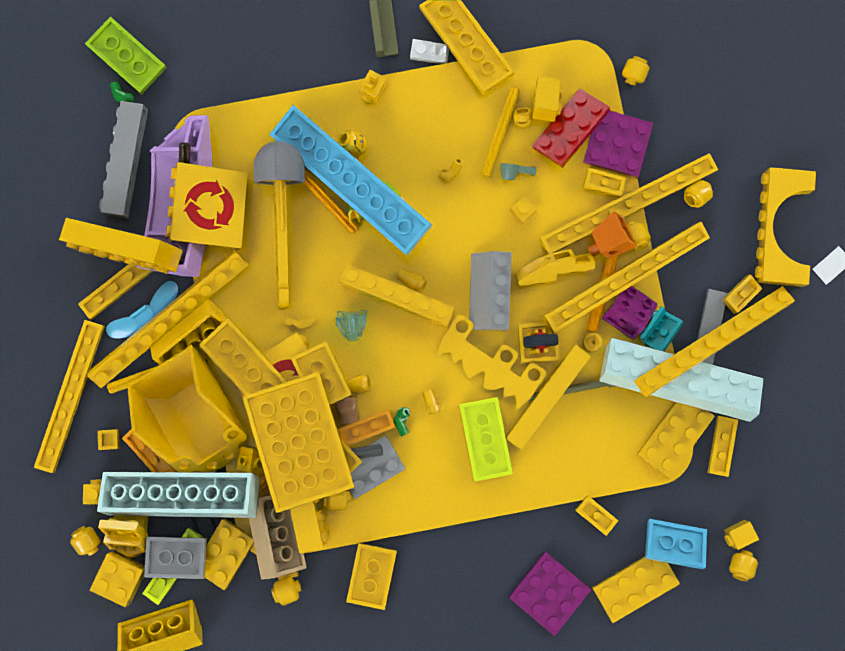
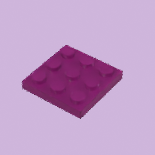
M609 111L591 133L583 163L638 178L653 123Z
M544 552L509 595V598L555 636L590 593L591 589L547 552Z

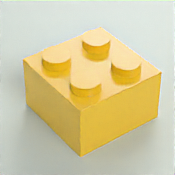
M116 551L107 553L90 591L126 607L132 603L144 578L145 565L131 558L129 559Z

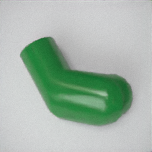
M119 82L110 83L113 98L116 102L125 101L133 103V95L121 91Z
M407 407L398 409L393 420L401 437L409 433L405 425L408 416H410V410Z

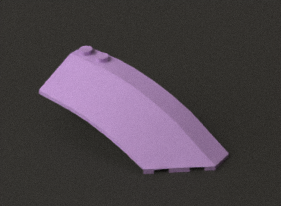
M207 115L189 116L184 120L186 123L178 130L175 128L164 138L165 141L160 146H154L150 150L151 192L144 236L161 240L183 250L176 273L168 271V274L199 277L205 245L180 241L169 243L168 237H165L166 226L170 225L167 210L168 206L172 204V198H169L170 186L173 187L174 181L170 176L172 167L175 168V165L179 162V144L181 142L190 144V164L212 167L210 127Z

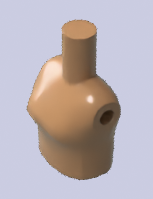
M348 396L335 403L340 424L359 421L356 398Z

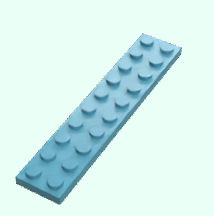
M292 105L269 134L276 141L286 142L294 146L302 155L304 166L404 254L408 255L432 227V224L294 105Z

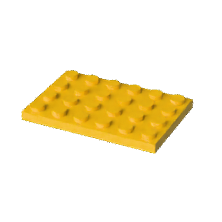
M319 372L242 396L276 513L355 488Z

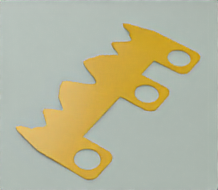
M458 315L442 338L437 356L451 352L453 363L462 359L463 370L468 378L484 371V388L496 390L504 387L503 397L515 395L517 401L516 410L519 409L535 393L545 378L546 371L535 363H530L521 377H519L510 370L518 358V352L504 344L499 348L495 356L491 358L466 341L474 324L463 315ZM463 320L467 322L468 330L466 332L460 333L457 331L456 324L458 321ZM502 351H511L513 358L510 362H503L501 360L500 354ZM533 368L538 369L541 374L540 378L537 381L530 380L528 377L529 370Z

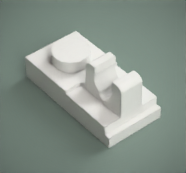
M413 39L410 59L446 64L449 48L446 44Z

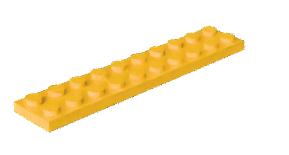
M229 318L199 344L245 395L288 382ZM340 438L351 473L362 463V460Z

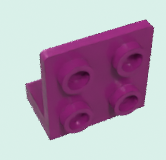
M630 286L619 293L614 303L604 313L602 319L634 340L645 329L658 304L633 286Z

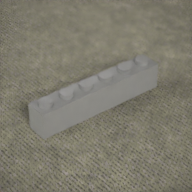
M121 101L120 107L118 106L116 110L117 124L113 127L114 140L109 148L111 157L110 162L108 161L106 165L107 178L103 182L104 195L99 203L100 212L106 216L129 219L148 109L143 104Z

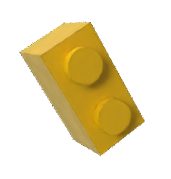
M538 76L532 119L555 122L556 114L560 115L562 103H558L563 94V87H560L561 79Z

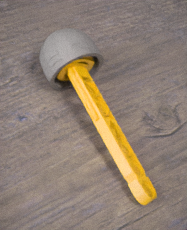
M282 141L268 143L258 151L254 160V183L274 185L278 308H288L286 185L304 183L305 170L300 152L291 144Z

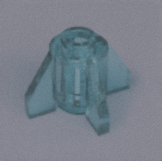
M367 310L357 312L337 311L336 325L343 337L347 338V341H357L362 336L367 323Z

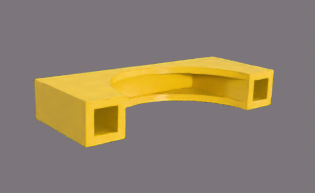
M770 167L762 174L761 184H763V191L760 194L762 210H760L758 217L759 221H761V226L757 233V239L760 241L756 251L758 266L755 269L757 283L796 287L809 285L810 266L795 262L782 252L774 237L773 220L778 207L786 198L794 195L809 194L815 190V171Z

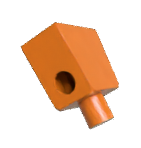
M614 211L592 231L595 243L590 245L588 250L592 256L601 253L608 258H613L637 247V244L624 217Z

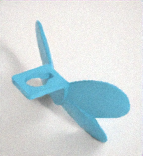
M174 281L165 282L154 294L150 305H144L129 317L120 318L109 323L106 327L107 334L111 338L116 339L132 336L175 300L178 294L177 284Z

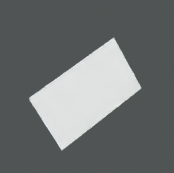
M838 246L813 268L814 272L826 285L845 269V252Z

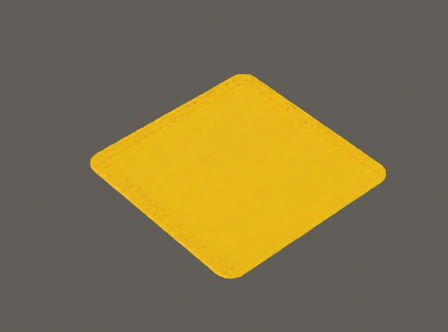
M571 40L501 53L514 70V75L484 95L457 61L381 75L387 78V86L377 103L372 101L368 103L361 98L359 88L364 79L202 108L187 114L177 124L176 129L178 130L186 123L184 120L189 116L207 115L210 127L212 167L248 172L242 248L237 251L248 263V266L212 295L209 300L237 326L262 354L296 332L300 336L302 334L305 335L310 343L307 345L309 349L327 341L345 381L361 374L364 376L368 375L370 378V391L366 393H352L349 396L357 399L359 421L388 409L394 420L398 409L407 407L410 410V416H408L405 423L409 431L408 434L401 437L395 426L393 429L348 446L350 449L368 446L386 435L406 469L356 499L350 491L351 502L347 503V507L344 510L328 511L326 507L322 506L320 499L318 502L319 509H323L325 517L322 524L323 528L328 530L329 540H327L324 548L304 552V554L584 500L587 495L590 498L663 485L680 477L689 466L693 455V447L671 478L664 476L637 455L675 403L674 401L652 395L646 398L641 392L619 386L611 388L606 386L562 395L522 450L506 439L513 474L474 482L459 404L498 397L506 437L532 401H527L516 410L517 401L515 395L503 397L504 387L496 390L484 388V371L468 378L463 370L462 359L453 363L451 352L437 356L441 340L458 315H463L469 319L471 254L490 251L511 252L509 330H471L466 341L491 358L495 356L499 348L504 344L517 351L518 358L510 370L519 377H521L530 363H535L544 369L546 376L535 392L542 389L574 344L591 357L570 385L600 379L605 348L611 338L648 347L642 343L640 334L632 340L602 319L604 313L611 307L619 294L605 302L598 330L594 332L601 335L604 339V346L598 352L588 351L583 343L585 336L592 333L586 329L591 311L558 330L560 360L521 363L518 324L546 322L543 315L598 283L601 279L607 258L601 253L592 256L595 261V269H589L586 272L573 271L568 274L558 273L557 281H551L550 283H534L529 286L518 285L515 274L532 261L548 255L540 241V237L620 198L584 188L588 169L592 168L626 177L621 197L639 189L638 179L583 163L590 136L563 168L534 150L532 146L552 121L532 119L530 125L519 127L514 123L513 113L491 176L488 177L481 174L511 87L520 90L514 110L526 107L530 108L533 112L536 82L538 76L561 79L560 87H563L562 98L558 101V103H562L561 110L575 93L581 89L608 105L610 111L624 114L612 61L599 46L588 41ZM292 105H294L337 143L340 135L349 129L364 134L367 139V150L361 156L355 158L379 179H382L383 182H388L397 189L406 202L432 224V227L412 251L406 255L366 219L358 222L357 218H353L359 229L352 234L304 183L286 185L288 308H278L274 185L254 183V160L258 151L263 146L276 141L269 134ZM461 158L463 160L462 167L454 178L448 182L439 178L442 169L449 171L454 159ZM500 163L527 167L535 166L536 174L531 176L530 174L517 173L515 180H505L501 176ZM304 166V169L348 214L349 204ZM525 195L537 208V211L522 223L510 208ZM644 208L624 218L627 224L632 221L644 223L648 230ZM591 234L558 251L572 249L574 255L590 254L588 247L595 243V240ZM651 241L642 250L635 251V249H631L620 254L614 272L651 251ZM205 245L199 277H193L194 283L233 250H230L229 247ZM346 264L404 287L407 286L397 279L402 269L424 276L427 284L421 293L455 307L448 326H443L393 303L342 285L340 279ZM657 271L632 285L658 304L655 311L659 310L661 306L665 308ZM288 317L294 320L317 318L312 323V326H308L306 329H299L294 324L287 326L284 323ZM463 320L458 321L456 324L457 331L460 333L466 332L468 330L467 322ZM672 341L665 350V352L674 354ZM504 350L501 352L500 358L503 362H510L513 355L511 351ZM208 357V366L247 433L243 446L257 447L242 398L245 394ZM535 368L528 372V377L532 381H537L541 376L540 371ZM429 389H434L438 405H441L439 407L440 411L429 414L426 411L427 406L422 392ZM335 403L330 405L337 429L349 425L339 423ZM238 458L225 465L227 473H245L244 471L237 470ZM261 473L256 474L258 477L262 475ZM268 485L258 495V498L271 495ZM234 517L236 526L252 536L249 518ZM253 545L250 551L256 554L255 546Z

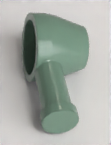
M500 163V172L502 179L515 180L517 173L535 176L536 167Z

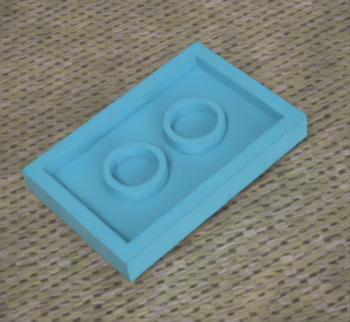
M654 519L648 520L645 559L698 569L706 568L707 529Z

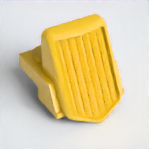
M114 516L108 520H100L98 528L105 534L103 543L110 550H116L129 559L146 552L149 516Z

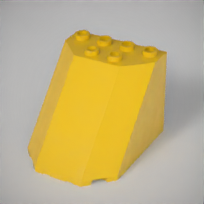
M192 345L127 385L132 434L179 473H214L239 457L240 448L243 446L244 441H246L247 433L206 360Z

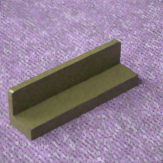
M369 0L376 57L398 55L392 0Z

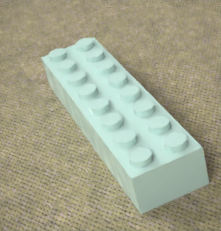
M611 338L605 348L599 381L641 392L634 381L674 354ZM701 362L651 395L750 422L760 412L763 378Z
M103 472L97 512L113 516L256 518L260 477L253 473Z

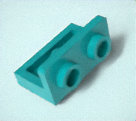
M661 306L659 310L652 314L651 322L640 333V339L644 345L665 352L684 323L681 319L666 312L665 308Z

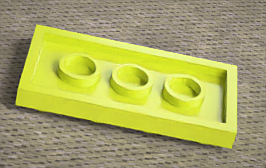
M498 397L459 404L474 482L513 474Z

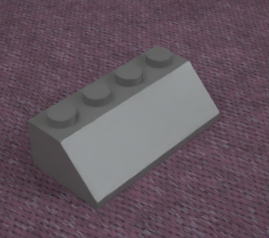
M490 251L471 254L469 320L474 324L472 330H509L511 252Z

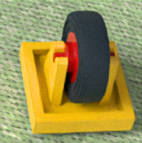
M546 322L518 324L521 363L560 360L558 331L552 333Z

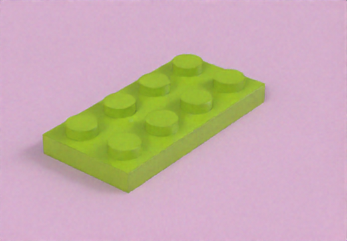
M109 17L85 43L88 48L141 95L167 68L165 64L112 17Z

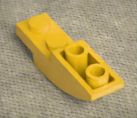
M572 249L540 257L524 266L515 274L518 285L529 286L534 283H550L551 281H557L558 273L568 274L573 271L586 272L589 269H595V261L591 254L574 255Z

